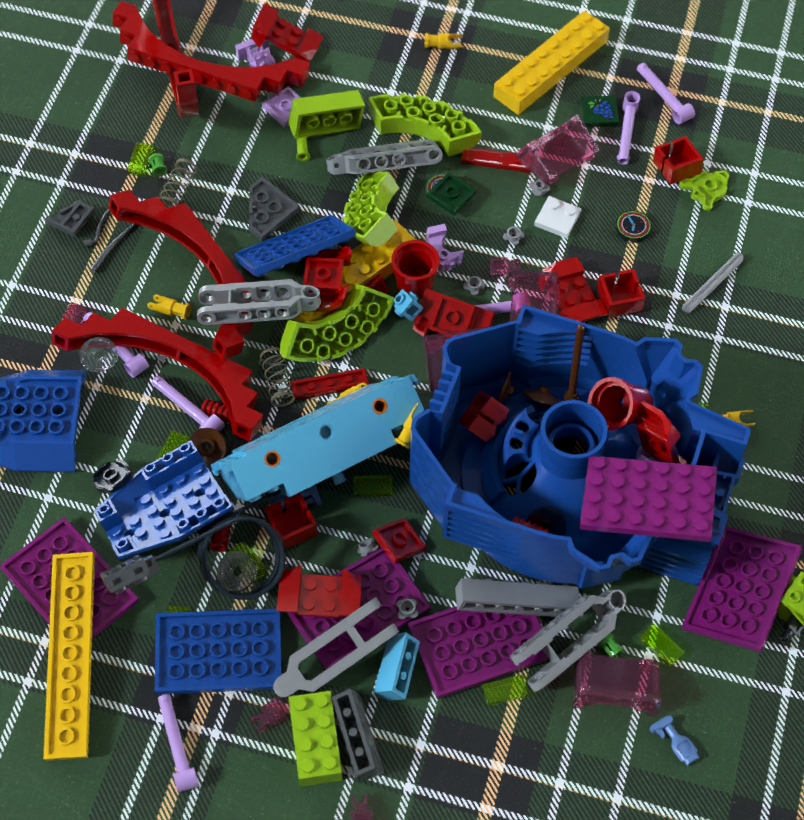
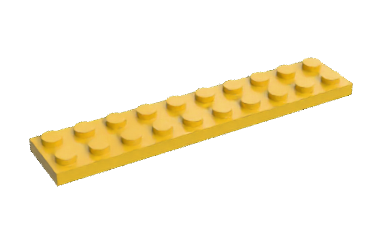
M93 552L56 554L52 558L44 760L46 761L88 758L95 554Z

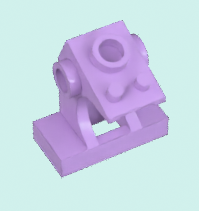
M252 39L235 45L237 59L239 61L247 59L250 67L275 64L274 58L270 54L269 41L264 40L260 48Z
M445 224L427 227L425 242L431 244L439 254L440 263L438 270L441 273L445 270L450 271L455 267L456 263L458 265L461 264L464 253L463 250L449 252L443 248L447 232Z

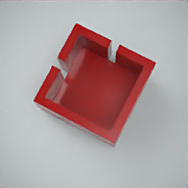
M686 136L673 140L672 144L667 142L656 146L653 158L654 164L660 172L663 171V176L670 185L701 174L704 160Z
M635 269L618 272L615 286V273L599 276L597 290L608 312L607 318L643 311L646 298L641 285H639Z
M480 390L458 422L487 442L496 434V426L506 420L509 409Z
M301 493L284 499L285 513L282 511L280 501L264 508L265 520L279 535L284 550L318 535L317 523L310 510H308V506Z

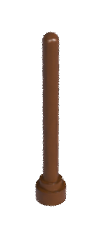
M582 324L578 325L576 329L569 389L564 393L563 401H579V394L576 389L585 330Z

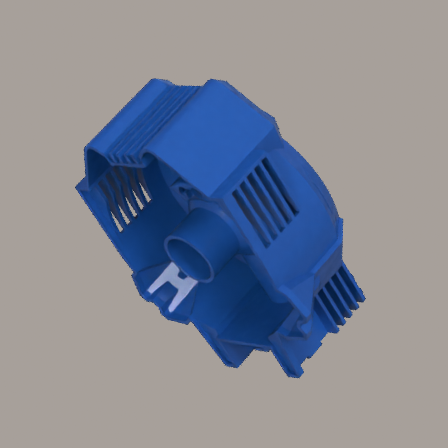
M523 304L518 319L515 321L451 337L444 343L441 379L439 378L438 390H434L433 399L431 398L430 409L418 414L412 420L409 479L413 488L443 528V538L483 550L499 563L528 577L556 583H574L579 588H586L620 580L623 572L638 566L697 586L701 582L714 545L719 546L728 520V515L725 511L732 488L738 484L745 462L742 456L747 446L751 429L691 402L697 398L703 366L696 359H685L681 354L683 345L676 338L644 337L635 342L609 330ZM582 324L585 330L576 389L579 394V401H563L564 393L569 389L576 329L578 325ZM509 370H511V386H514L515 389L511 398L506 397L501 402L502 405L509 409L508 416L503 423L496 426L497 431L494 437L485 442L458 421L480 390L496 400ZM607 377L623 379L630 384L646 388L652 395L653 406L664 412L680 434V438L675 443L677 454L689 465L717 467L711 542L580 529L589 457L598 456L637 460V450L642 446L636 425H629L618 430H607V424L603 415L594 406L588 404L590 391L598 381ZM539 386H546L551 389L550 393L557 396L561 402L555 405L540 403L523 395V392L527 389H539ZM542 416L540 419H532L535 417ZM562 437H574L584 443L587 453L578 455L564 453L555 448L553 444ZM513 439H519L522 441L523 446L520 449H513L510 444ZM530 462L519 475L505 478L511 468L517 464ZM535 465L537 474L533 484L527 491L520 494L521 480ZM517 482L515 495H510L504 490V485ZM549 506L560 511L567 525L565 535L560 536L538 531L512 521L514 517L519 516V519L522 520L524 518L526 522L529 514L534 509Z

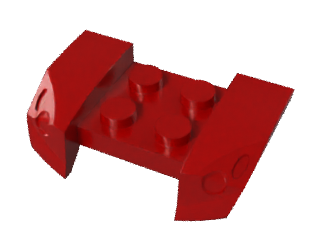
M264 2L252 29V40L259 48L264 40H267L290 53L294 58L309 62L317 51L323 36L310 28L305 32L285 19L278 17L279 10Z
M350 246L340 249L320 250L318 254L306 258L303 285L316 287L320 292L321 298L319 308L312 312H327L342 306L343 301L347 297L349 286L344 285L341 287L343 267L351 265L352 251Z
M573 257L557 261L541 271L538 278L539 292L541 293L550 287L562 310L559 313L560 316L585 322L608 315L601 299L596 300L583 275L585 269L579 258Z
M426 288L421 301L424 309L415 318L413 330L423 337L427 336L430 330L449 337H455L489 328L495 313Z
M642 401L640 405L643 414L639 417L640 421L636 424L643 451L666 463L687 464L677 454L675 443L680 438L678 430L663 411Z
M299 566L294 569L284 570L280 578L277 612H290L298 614V616L339 619V617L349 616L360 608L361 576L348 570H342V577L302 574L303 568Z

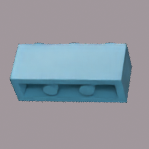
M408 633L395 634L387 640L374 689L375 694L387 701L406 699L420 644L419 640Z

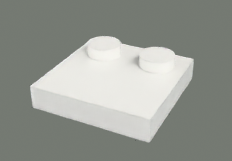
M549 196L536 218L534 226L568 238L582 208Z

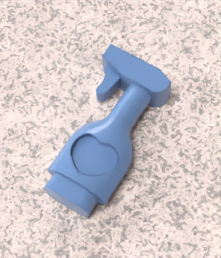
M316 485L299 492L303 498L311 496L305 500L306 504L321 505ZM276 495L270 498L271 504L273 505L280 501L282 509H285L284 499L289 496Z
M665 716L651 725L649 730L660 735L662 739L665 737L663 732L665 729L672 739V749L681 762L688 766L699 758L698 750L687 737L679 735L672 726V716Z

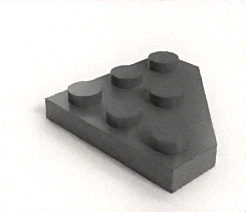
M264 177L259 178L249 186V232L262 242L300 211V206Z

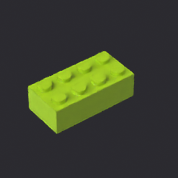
M359 90L292 99L288 124L294 139L360 129L365 104Z
M331 691L288 697L300 787L342 781Z

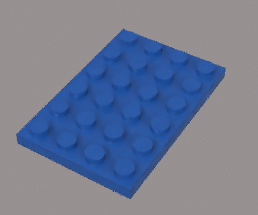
M329 215L235 252L233 256L235 261L250 273L261 277L270 270L283 268L287 263H296L301 261L302 257L307 255L314 256L322 249H331L337 243L349 242L352 240V237H355L356 232L351 226Z
M277 608L156 613L155 695L274 690L275 680L282 675L280 612H277Z

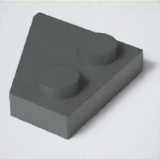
M77 201L71 204V206L59 210L58 215L52 218L50 216L46 217L45 222L75 237L95 210L94 207Z

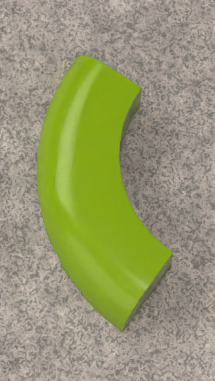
M400 93V96L383 94L368 97L370 114L380 135L390 133L419 135L435 141L448 156L463 153L464 150L473 148L480 141L482 132L471 119L468 120L463 116L462 111L450 108L451 105L443 101L429 100V97L422 95L412 97L405 93Z
M377 171L365 173L358 181L356 191L349 195L350 202H347L344 212L346 215L343 217L344 223L355 229V238L358 241L375 247L382 246L398 230L393 220L386 213V209L390 200L398 191L399 186L389 172Z
M354 284L348 298L332 314L310 322L288 319L280 344L281 356L298 362H323V360L335 359L345 355L352 349L361 346L373 332L375 333L378 330L377 327L383 319H386L395 297L366 286Z

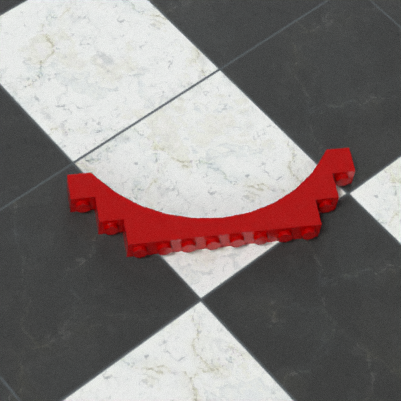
M120 1L113 11V26L121 28L120 43L128 45L127 60L174 75L175 71L192 69L195 83L256 102L262 90L279 95L285 83L302 88L309 76L310 63L297 58L257 67H232L200 61L174 50L157 38L143 22L137 6Z
M130 190L110 196L108 208L117 220L148 227L181 243L208 268L217 284L246 282L240 271L234 267L231 260L227 258L221 247L217 245L211 234L206 231L203 224L185 203L166 208L165 204L158 197L138 201L137 197ZM253 322L220 325L212 347L222 360L242 353L245 342L243 336L250 334Z
M121 308L111 320L93 313L82 325L64 318L52 330L51 344L67 352L89 347L120 346L143 349L174 359L199 374L221 397L225 407L228 409L233 434L250 442L261 428L263 414L253 410L256 406L258 392L248 388L251 383L252 370L229 359L222 360L217 353L133 312Z

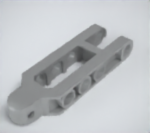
M425 139L349 149L328 157L326 162L328 172L333 175L345 173L361 174L436 164L441 161L443 153L435 141Z
M292 279L206 285L199 289L198 300L204 305L213 306L199 308L197 320L203 325L293 319L301 312L318 309L321 303L320 292L314 286L300 285ZM279 288H286L287 290L281 291ZM261 289H266V290H268V291H267V292H261L260 290H261ZM209 293V294H212V295H211V296H205L204 294ZM261 310H266V311H268V312H266V313H261V312H259V311H261Z
M617 589L606 590L599 596L583 595L510 655L515 666H519V663L529 656L535 655L541 649L550 660L547 665L527 681L534 692L544 688L615 629L616 616L626 605L625 594ZM592 607L598 616L597 624L557 656L549 645L553 640L552 638L561 630H566L572 621L577 617H582L584 615L583 612Z
M375 597L291 655L287 672L275 680L273 689L280 697L290 696L298 689L314 692L400 631L393 623L366 643L361 638L353 625L382 606ZM347 631L358 648L313 680H305L298 670L299 663L341 633Z

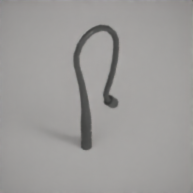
M109 209L104 213L99 222L95 239L84 240L85 247L93 246L92 244L99 240L101 227L111 212ZM132 223L130 227L123 231L102 251L89 269L92 273L95 274L116 244L136 224Z

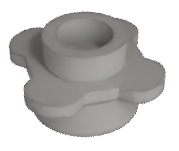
M539 178L536 182L529 184V188L532 189V193L535 196H543L550 190V186L546 185L543 178Z
M516 226L509 227L507 233L503 234V239L510 241L512 245H518L519 240L524 238V233Z
M472 276L467 280V283L463 284V288L469 290L472 295H478L479 291L485 288V283L479 277Z
M366 539L359 543L357 552L361 553V556H367L377 550L379 546L375 545L373 539Z
M404 599L397 602L396 606L399 608L398 617L403 620L406 617L416 618L418 616L416 600Z

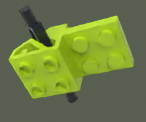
M802 571L798 577L792 575L778 610L779 618L786 621L784 624L786 630L780 637L783 643H788L792 635H798L804 627V572Z

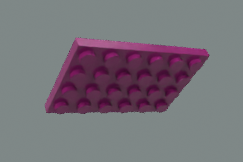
M591 456L588 462L580 529L711 542L717 467Z
M63 517L0 565V569L50 625L53 555L93 552L95 554L93 639L135 606L139 599L129 588L118 594L116 592L111 593L106 588L100 573L111 568L67 519Z
M725 526L720 544L715 546L682 624V629L762 653L780 608L781 599L787 590L802 552V546Z
M382 547L345 568V570L361 576L360 607L375 597L382 605L353 625L365 643L394 623L400 629L431 610L430 605L399 562L393 564ZM342 571L336 573L333 576L342 577ZM404 599L416 600L418 616L416 618L406 617L403 620L398 617L399 608L396 606L397 602ZM286 612L307 644L347 617L343 616L339 617V619L308 617ZM344 631L314 652V655L323 669L327 670L358 647L348 632Z
M456 606L408 623L411 635L420 641L418 653L437 699L549 660L542 649L519 663V666H515L510 658V655L542 629L536 615L457 610Z

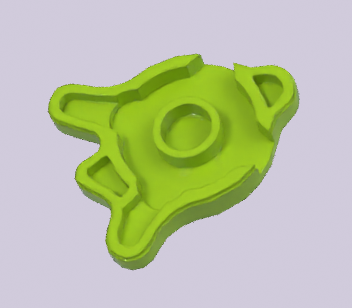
M707 170L693 178L680 181L679 187L685 190H692L691 199L701 202L703 209L710 211L713 208V204L725 196L729 173L724 170L707 173Z

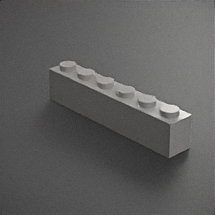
M467 577L461 578L455 588L457 610L557 617L580 598L578 587L568 584H533L531 582H512L511 580H477Z

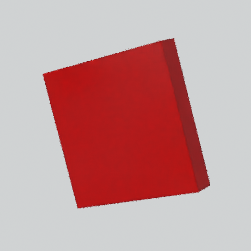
M406 518L376 528L372 532L393 564L423 553L427 549Z

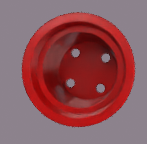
M420 240L406 241L397 246L393 251L391 262L393 272L396 275L398 292L402 289L408 293L412 291L419 299H422L426 288L432 290L434 277L438 272L440 263L439 254L431 244Z
M607 377L598 381L591 389L588 397V404L594 406L603 415L607 424V430H618L629 425H636L640 421L639 417L643 414L640 403L644 401L652 406L654 404L652 395L646 388L630 384L623 379Z

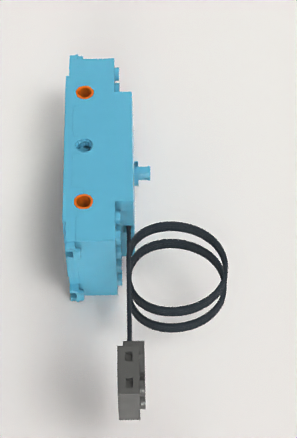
M409 374L405 377L392 376L379 383L369 384L232 450L233 454L211 464V471L215 476H218V471H220L232 498L252 503L223 516L210 524L203 534L155 558L152 555L145 558H140L137 555L100 573L106 588L111 593L116 592L118 594L128 589L127 585L129 584L134 586L145 581L149 577L161 572L156 563L157 561L199 541V564L205 578L215 589L238 600L258 598L269 592L279 582L285 568L283 543L273 527L265 521L237 514L276 495L291 497L329 477H332L334 484L338 485L346 481L342 471L397 444L394 441L395 438L392 431L395 432L403 428V424L418 402L419 405L413 414V419L425 411L413 386L419 384L418 378L414 374ZM266 492L270 493V494H268V495H266V496H264V497L261 498V495H260V494L266 493ZM240 521H254L266 530L273 542L275 549L274 568L269 578L256 589L245 593L228 592L215 581L207 563L208 543L212 535L217 531Z

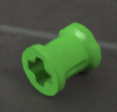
M160 153L152 154L148 158L149 164L152 165V174L156 177L164 176L168 170L163 162L164 156Z
M612 633L608 634L597 644L608 654L610 661L617 659L625 651L613 639L614 635Z

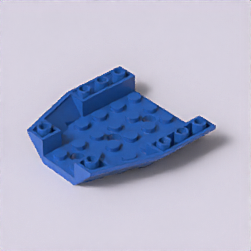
M26 370L0 377L1 467L16 472H75L77 460L75 440L81 390L85 388L87 370ZM18 408L25 409L21 414L15 413ZM61 408L64 410L59 415L54 414L56 409Z
M190 440L140 469L123 488L114 492L94 512L106 531L117 557L120 560H124L153 549L180 542L234 511V507L226 494L223 493L197 448Z

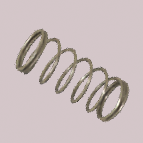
M178 159L175 163V168L171 171V176L167 179L168 183L164 185V190L161 191L158 198L162 199L169 207L172 206L168 205L163 199L171 201L175 206L179 205L177 201H183L181 194L187 193L185 187L191 185L189 180L193 179L194 174L197 172L196 165L188 159ZM187 162L195 168V172L180 168L178 163ZM177 169H178L179 171H181L182 173L187 174V175H192L193 177H192V178L184 177L183 175H181V174L177 171ZM176 170L179 175H173V171ZM173 176L186 179L189 185L180 184ZM172 177L175 182H169V179ZM169 184V186L172 188V190H170V189H167V190H166V189H165L166 185ZM170 184L182 186L185 192L176 191ZM166 191H173L179 194L182 199H174ZM165 192L169 197L162 196V193Z
M271 347L261 352L260 359L265 370L264 376L267 379L266 384L269 387L268 393L271 396V404L275 407H284L290 405L295 400L293 390L287 389L291 385L290 381L285 380L289 377V373L282 372L287 368L286 364L281 363L285 358L277 363L272 362L280 360L282 358L281 355H274L267 359L262 358L266 352L272 350L280 351L278 347ZM264 364L272 365L267 370L264 368ZM285 365V368L281 371H268L273 366ZM267 372H269V373H275V374H273L272 376H270L269 378H267V376H266V373H267ZM277 374H287V377L281 380L270 379ZM269 380L276 382L271 387L268 385ZM281 382H289L290 384L281 389L272 388ZM271 389L280 390L276 392L273 396L270 393ZM290 396L293 397L290 401L286 403H273V400L275 398L284 399Z

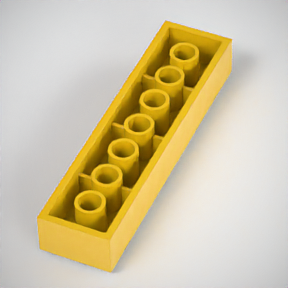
M584 10L494 83L493 97L517 115L521 114L608 41L610 27Z
M393 220L398 230L382 246L375 247L361 243L351 250V265L343 267L341 287L349 285L347 297L351 293L354 284L364 286L378 275L385 279L394 273L391 262L393 251L397 246L406 241L416 240L396 220ZM304 311L292 320L299 322L316 321L322 319V315L326 312Z

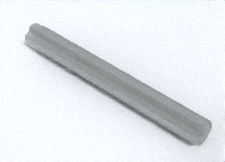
M740 252L735 253L683 304L682 310L690 313L743 261L744 256Z

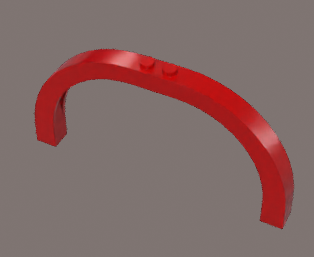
M152 0L160 40L181 53L170 0ZM192 69L175 71L174 75L169 74L180 119L199 116Z

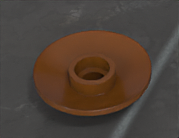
M509 370L496 399L499 403L506 397L511 398L515 389L514 386H511V370Z
M539 386V389H527L523 392V395L540 403L555 405L561 402L557 396L550 393L551 389L546 386Z
M208 427L201 428L195 431L189 438V441L191 440L197 448L206 466H211V464L223 459L225 456L226 441L219 431ZM206 443H210L212 445V448L210 450L206 448Z

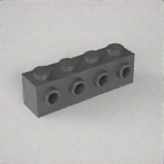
M348 689L332 696L333 709L340 723L339 728L346 742L345 748L350 756L354 775L366 781L383 774L384 770L360 694L352 689Z

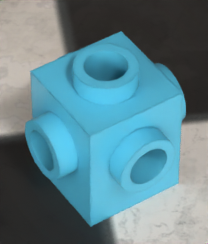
M404 289L396 295L393 303L395 307L394 312L401 318L403 316L411 322L424 307L417 301L419 297L412 291L408 293Z

